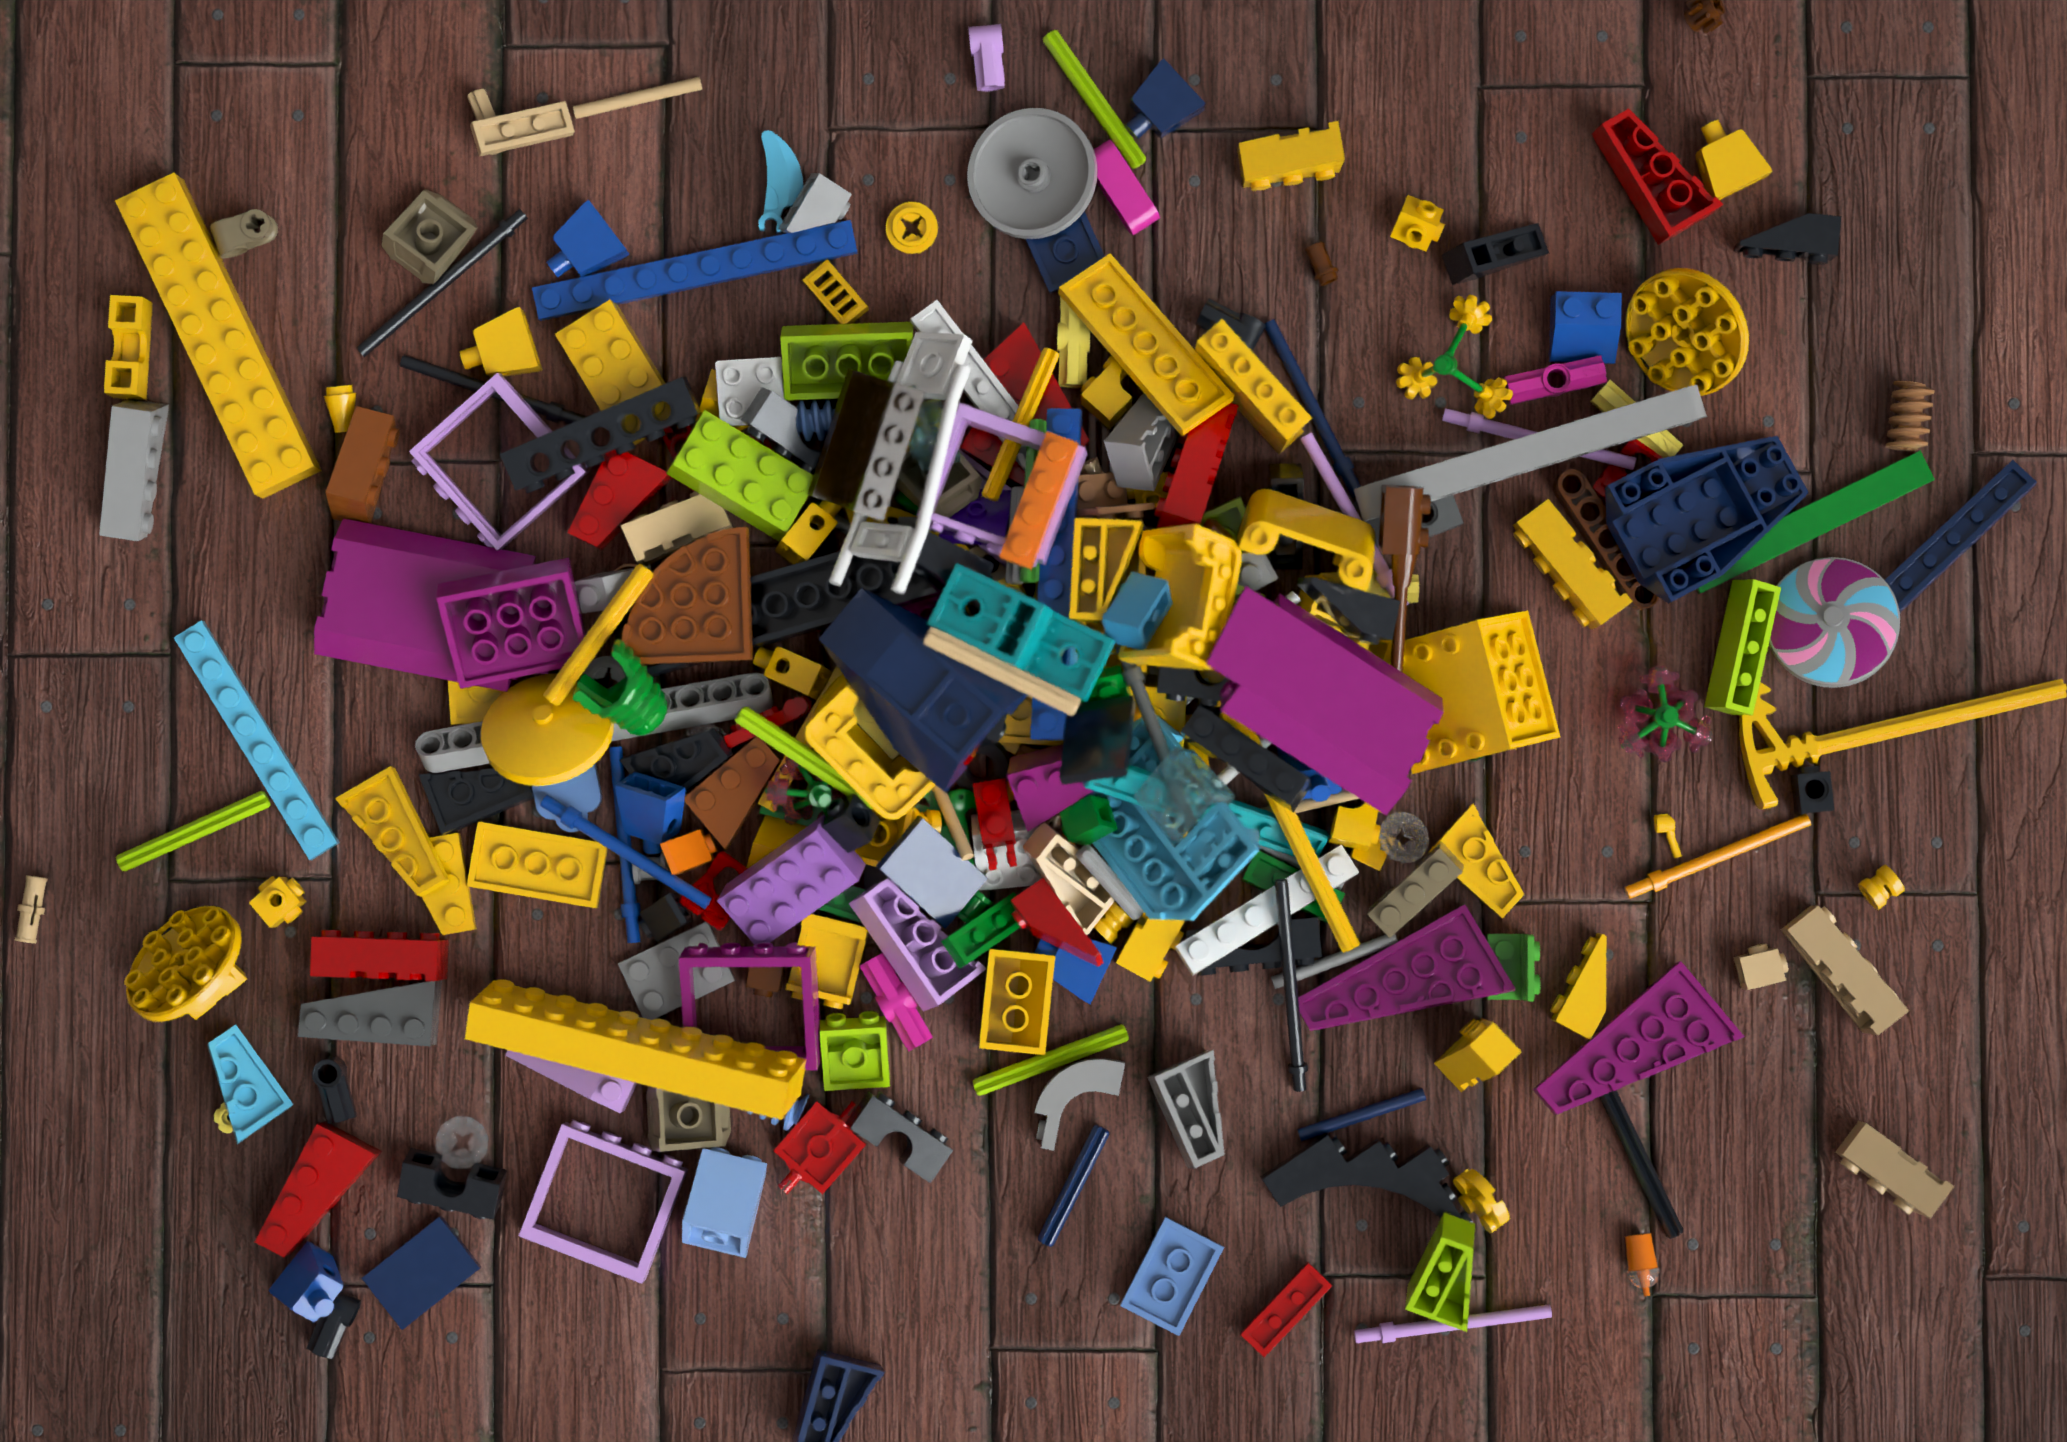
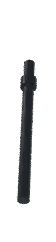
M405 354L400 361V367L473 392L479 390L486 383ZM497 392L491 396V398L505 402ZM520 394L536 413L546 416V420L558 424L561 421L571 424L588 417L567 410L565 405L552 401L549 404Z

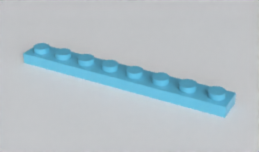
M201 620L173 637L308 859L313 860L339 844L340 842L206 623Z

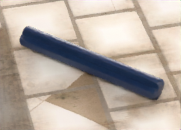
M1100 1125L1093 1126L1038 1235V1241L1049 1247L1054 1246L1109 1137V1131Z

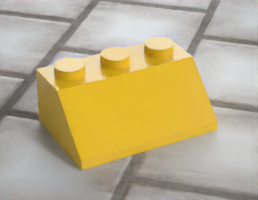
M993 948L988 950L979 1048L1045 1055L1055 964L1054 955Z

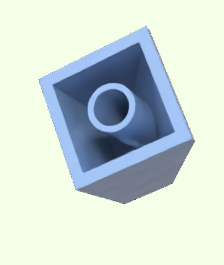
M713 1147L710 1150L703 1148L682 1221V1243L746 1258L766 1177L767 1163H763L761 1159L751 1155H744L743 1157L730 1155L727 1150Z

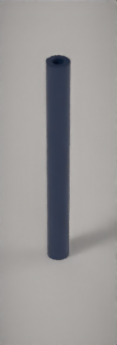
M1419 1088L1297 1129L1302 1142L1425 1101V1093L1423 1088Z

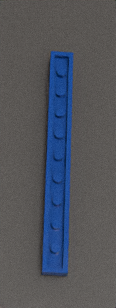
M851 220L794 233H786L532 287L538 319L544 321L591 311L608 300H612L619 305L822 262L827 259L831 260L858 254L852 223Z
M1047 409V432L1076 441L1081 445L1082 411L1080 409ZM1079 478L1046 565L1040 564L1037 601L1067 618L1070 617L1075 518H1077ZM1070 648L1065 650L1062 655L1064 665L1068 666L1070 665ZM1032 697L1030 738L1032 740L1064 741L1067 714Z

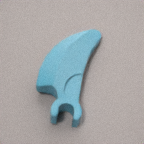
M766 130L762 133L761 139L767 162V190L764 213L760 217L758 225L760 231H764L766 221L770 219L777 222L776 231L781 233L782 231L779 230L783 222L781 215L786 208L792 207L802 190L803 176L799 162L788 144L772 131Z

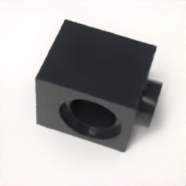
M1820 766L1801 767L1800 774L1791 775L1795 814L1835 811L1830 771L1820 772ZM1810 780L1816 782L1819 787V793L1814 799L1808 797L1805 792V786Z
M853 793L844 799H835L827 807L826 812L828 814L821 827L847 853H850L872 841L881 819Z

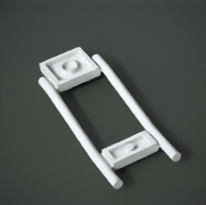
M916 332L904 363L901 361L894 362L887 381H895L924 391V398L945 400L916 526L913 529L910 526L866 522V515L854 512L853 521L829 579L831 584L836 586L842 585L852 557L856 555L861 558L902 562L891 589L897 593L904 594L928 533L958 402L970 373V368L963 364L972 340L965 334Z

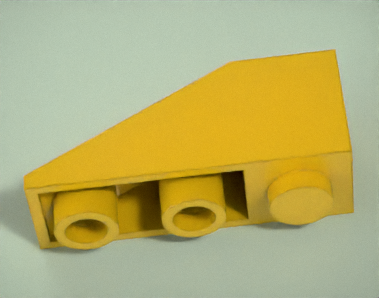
M1597 933L1595 938L1590 936L1581 951L1585 956L1580 966H1573L1566 979V983L1569 986L1564 996L1559 994L1550 1009L1554 1013L1551 1018L1552 1021L1591 1040L1606 1012L1607 936L1601 933Z

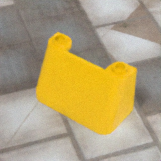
M1260 489L1251 495L1235 539L1239 549L1254 554H1266L1274 548L1279 534L1335 552L1332 563L1339 567L1338 572L1343 581L1342 584L1367 591L1372 577L1376 541L1375 530L1370 524L1271 489Z
M1197 524L1143 530L1139 545L1140 559L1144 565L1156 570V578L1168 580L1173 604L1145 650L1120 645L1118 659L1131 664L1212 670L1213 668L1206 664L1207 659L1233 609L1242 561L1241 549L1238 548L1239 545L1234 540Z
M842 673L831 683L805 726L806 740L879 815L889 820L899 819L927 794L935 784L901 754L892 760L857 725L858 720L854 715L853 709L858 704L859 697Z

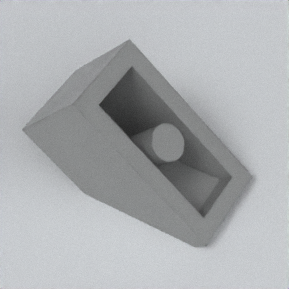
M811 173L780 225L779 230L784 233H794L835 223L837 219L841 220L849 210L850 203L848 200L852 194L822 174Z
M650 565L645 566V567L648 568L650 571H652ZM634 568L596 573L575 581L581 612L589 613L605 610Z

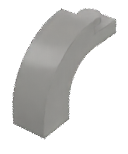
M1108 1058L1080 1060L1061 1069L1048 1081L1038 1098L1034 1112L1047 1115L1046 1121L1039 1120L1036 1139L1042 1140L1041 1148L1054 1151L1061 1114L1072 1098L1090 1091L1119 1096L1125 1067L1124 1061Z

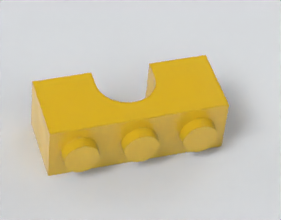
M110 295L108 328L113 332L114 351L111 361L106 360L104 393L113 398L147 400L153 303L144 297Z
M1112 355L1103 365L1105 370L1097 378L1094 376L1090 377L1081 388V392H1083L1081 394V405L1109 429L1132 407V396L1120 384L1122 379L1128 374Z
M1366 802L1358 808L1338 806L1334 814L1328 843L1367 851L1371 847V843L1377 844L1381 825H1377L1376 820L1380 811Z

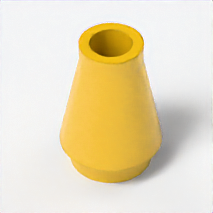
M352 385L326 387L327 396H324L334 425V432H347L355 410L356 393H353Z

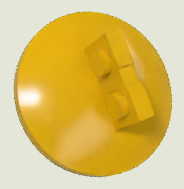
M1688 268L1664 270L1642 283L1629 302L1625 320L1629 351L1639 367L1653 383L1670 392L1697 385L1700 396H1704L1720 390L1740 372L1746 360L1749 346L1746 319L1735 297L1715 278L1701 271ZM1640 357L1647 363L1649 369L1643 364Z
M202 906L185 912L182 910L175 912L161 928L147 934L143 940V947L136 956L130 972L124 980L127 999L133 1010L144 1019L154 1022L169 1021L187 1013L197 1020L216 1005V1002L222 997L228 995L245 982L247 977L244 971L235 964L241 946V930L238 922L226 910L220 907ZM169 927H172L170 931L162 935Z

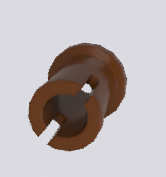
M1324 242L1315 243L1305 249V253L1308 255L1316 274L1314 280L1316 282L1319 281L1320 286L1328 285L1338 279V267L1333 266Z

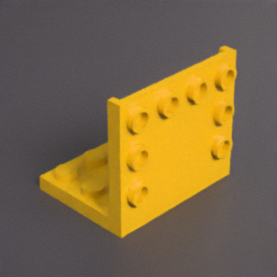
M1528 610L1479 619L1405 640L1403 673L1440 696L1443 701L1444 712L1439 723H1434L1428 730L1426 738L1430 742L1420 763H1415L1412 766V774L1560 737Z

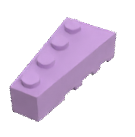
M888 878L871 886L849 902L851 908L923 1012L939 1006L987 969L979 961L975 962L974 960L959 969L941 942L948 937L940 930L942 927L933 919L929 920L919 911V906Z

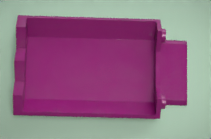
M343 519L336 532L331 551H334L332 569L327 571L322 591V597H324L321 617L317 616L314 628V654L458 682L436 600L438 584L534 565L536 556L502 549L496 550L492 547ZM518 677L477 686L507 692L512 679L517 680Z
M1247 586L1243 589L1206 663L1229 678L1219 694L1222 712L1385 815L1390 812L1406 792L1411 782V779L1407 777L1409 770L1415 763H1420L1430 742L1426 738L1428 730L1434 723H1439L1444 713L1442 698L1281 594L1272 603Z

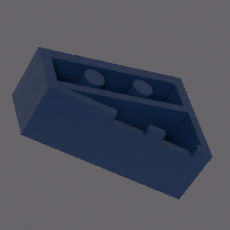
M817 1349L791 1442H839L860 1407L866 1402L868 1395L878 1380L880 1381L885 1371L882 1366Z

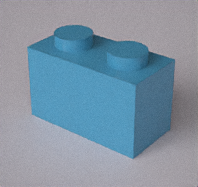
M1131 572L1126 582L1118 588L1117 596L1111 606L1103 613L1102 625L1105 628L1106 636L1116 641L1115 644L1145 650L1173 604L1168 580Z

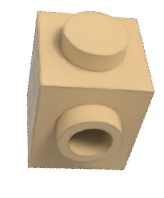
M1767 943L1748 947V954L1733 957L1741 989L1751 990L1786 981L1784 973L1788 972V964L1783 953L1779 954L1778 948L1768 949Z

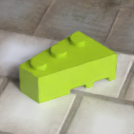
M1444 1212L1408 1283L1405 1310L1467 1332L1475 1236L1474 1223Z

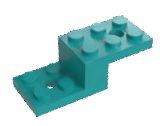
M956 564L927 623L931 627L954 636L1086 702L1116 642L1106 635L1054 612L1043 603L959 564ZM971 600H978L981 604L979 614L975 617H967L965 614L966 604ZM1068 648H1076L1079 654L1077 662L1069 666L1064 665L1062 661L1064 651Z

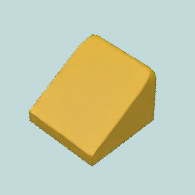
M1379 835L1377 844L1371 843V847L1367 851L1354 848L1349 857L1380 871L1393 841Z

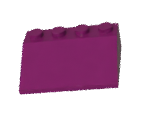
M569 558L438 584L436 600L460 689L561 669L586 636Z

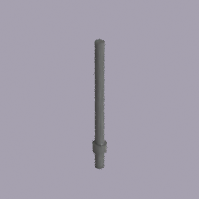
M1120 645L1115 647L1117 654H1119ZM1120 660L1124 669L1122 676L1126 686L1131 687L1187 833H1189L1198 824V821L1143 683L1145 679L1140 666L1137 667L1136 664Z

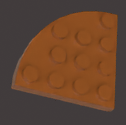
M748 527L729 528L713 532L687 546L684 545L667 557L653 571L652 579L632 607L622 634V640L625 645L633 649V655L640 658L641 664L753 660Z

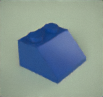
M1556 291L1550 298L1549 362L1568 363L1601 355L1604 364H1615L1621 330L1622 293Z

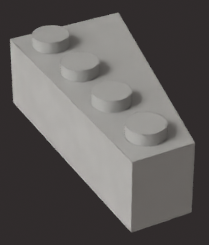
M129 399L112 406L100 536L140 541L151 533L154 523L151 511L157 492L156 481L169 404Z

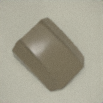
M425 189L383 233L382 247L391 260H395L418 277L422 283L435 284L460 254L478 227L472 217L445 197Z
M938 431L905 454L895 486L919 508ZM959 451L934 512L948 518L978 498L982 483L981 476Z
M648 1086L646 1093L648 1139L653 1151L662 1152L722 1147L726 1145L731 1133L729 1106Z

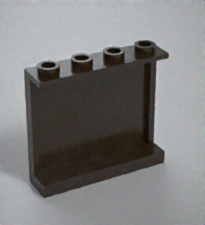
M848 369L807 495L883 521L925 392L895 381L890 382Z

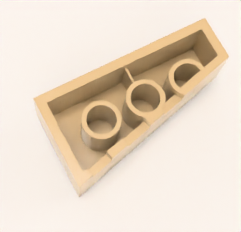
M1818 905L1809 906L1780 930L1863 1033L1878 1036L1909 1010L1900 1001L1895 992L1880 978L1875 967L1856 950L1857 945L1845 932L1842 934L1834 923L1837 921L1826 907L1820 908Z

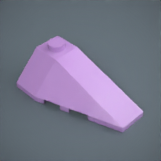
M507 1050L505 1055L618 1113L625 1111L637 1085L635 1082Z

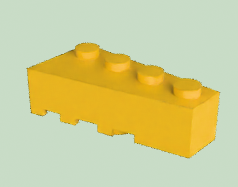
M1549 499L1513 525L1516 529L1513 533L1516 540L1524 549L1527 547L1531 549L1536 556L1533 559L1535 565L1542 574L1549 573L1555 581L1553 585L1555 592L1563 601L1567 599L1575 608L1572 613L1581 626L1585 627L1588 625L1591 630L1601 626L1633 602L1626 592L1619 596L1615 591V579L1607 570L1605 571L1601 567L1596 568L1594 565L1596 559L1589 547L1582 541L1576 543L1573 540V537L1576 536L1575 530Z
M1144 912L1134 926L1115 963L1151 982L1153 977L1159 979L1168 964V961L1164 960L1169 948L1175 950V946L1179 944L1184 935V932L1180 931L1185 920L1149 919Z

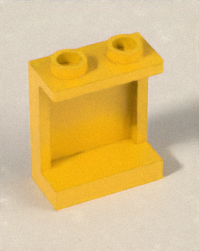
M810 914L801 922L802 927L798 945L816 946L818 996L824 999L823 1005L842 1009L843 1004L850 1005L852 1002L868 931L862 925ZM792 967L785 990L792 991L791 997L803 1000L801 967Z

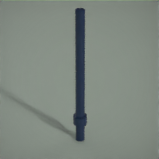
M1275 319L1265 323V330L1305 408L1312 417V421L1334 462L1332 467L1337 477H1342L1351 497L1355 498L1354 489L1361 487L1353 472L1355 467L1350 457L1344 455Z

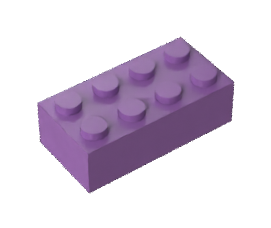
M825 815L731 880L722 890L717 902L754 945L772 942L859 881L866 863L855 850L847 853L821 827L826 818Z

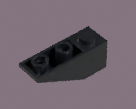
M1808 213L1741 240L1734 246V251L1743 252V257L1762 258L1763 254L1775 255V260L1792 262L1795 261L1796 257L1808 259L1809 264L1825 265L1828 261L1838 256L1841 216Z

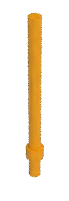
M1805 813L1663 872L1660 869L1647 874V878L1624 887L1625 893L1631 899L1651 890L1654 892L1667 888L1668 883L1811 826L1810 819Z

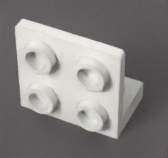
M781 357L722 360L715 363L719 419L729 425H747L741 419L762 387L773 391L784 399Z
M1020 810L1011 811L1016 840L1014 848L1017 866L1010 867L1007 863L1006 846L994 847V853L997 857V870L989 871L986 849H983L978 814L971 815L975 865L988 878L979 890L981 891L1031 886L1042 878L1022 847L1038 826L1027 832Z

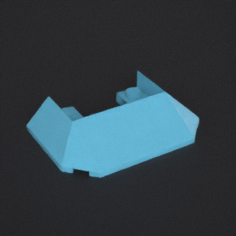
M1156 715L1176 768H1178L1189 756L1179 744L1184 738L1182 734ZM1141 717L1133 723L1129 765L1165 777L1146 725ZM1097 791L1088 794L1109 800L1118 828L1114 832L1093 842V845L1149 919L1194 920L1260 850L1258 830L1244 827L1225 802L1218 801L1198 824L1183 837L1164 813Z

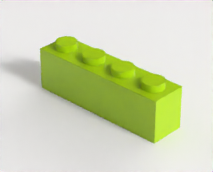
M1755 579L1732 580L1704 707L1730 715H1753L1781 587Z

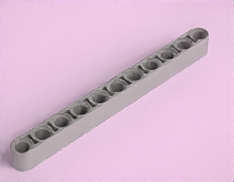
M1693 385L1354 489V493L1363 521H1369L1380 517L1382 485L1424 487L1423 494H1430L1432 502L1705 418L1707 415L1698 386Z
M748 673L661 689L665 693L667 713L663 722L654 731L646 735L733 720L744 706L760 714L772 708L774 702L768 679L761 673ZM482 722L422 733L415 742V748L424 768L429 772L439 773L489 764L481 742ZM614 723L611 741L639 737L638 735L630 734L626 729H620L619 725Z

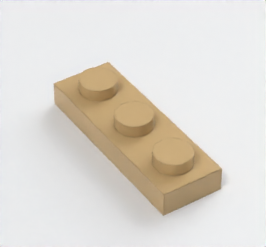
M566 101L473 121L470 124L479 157L573 136L575 133Z

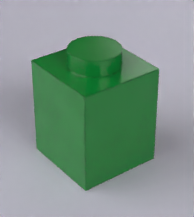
M1088 795L1059 812L1062 821V832L1068 839V842L1090 845L1118 829L1109 800Z

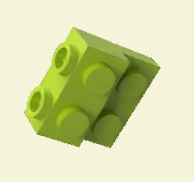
M865 1011L859 1014V1018H846L842 1013H833L826 1016V1020H820L819 1032L824 1091L890 1087L885 1016H879L875 1011Z

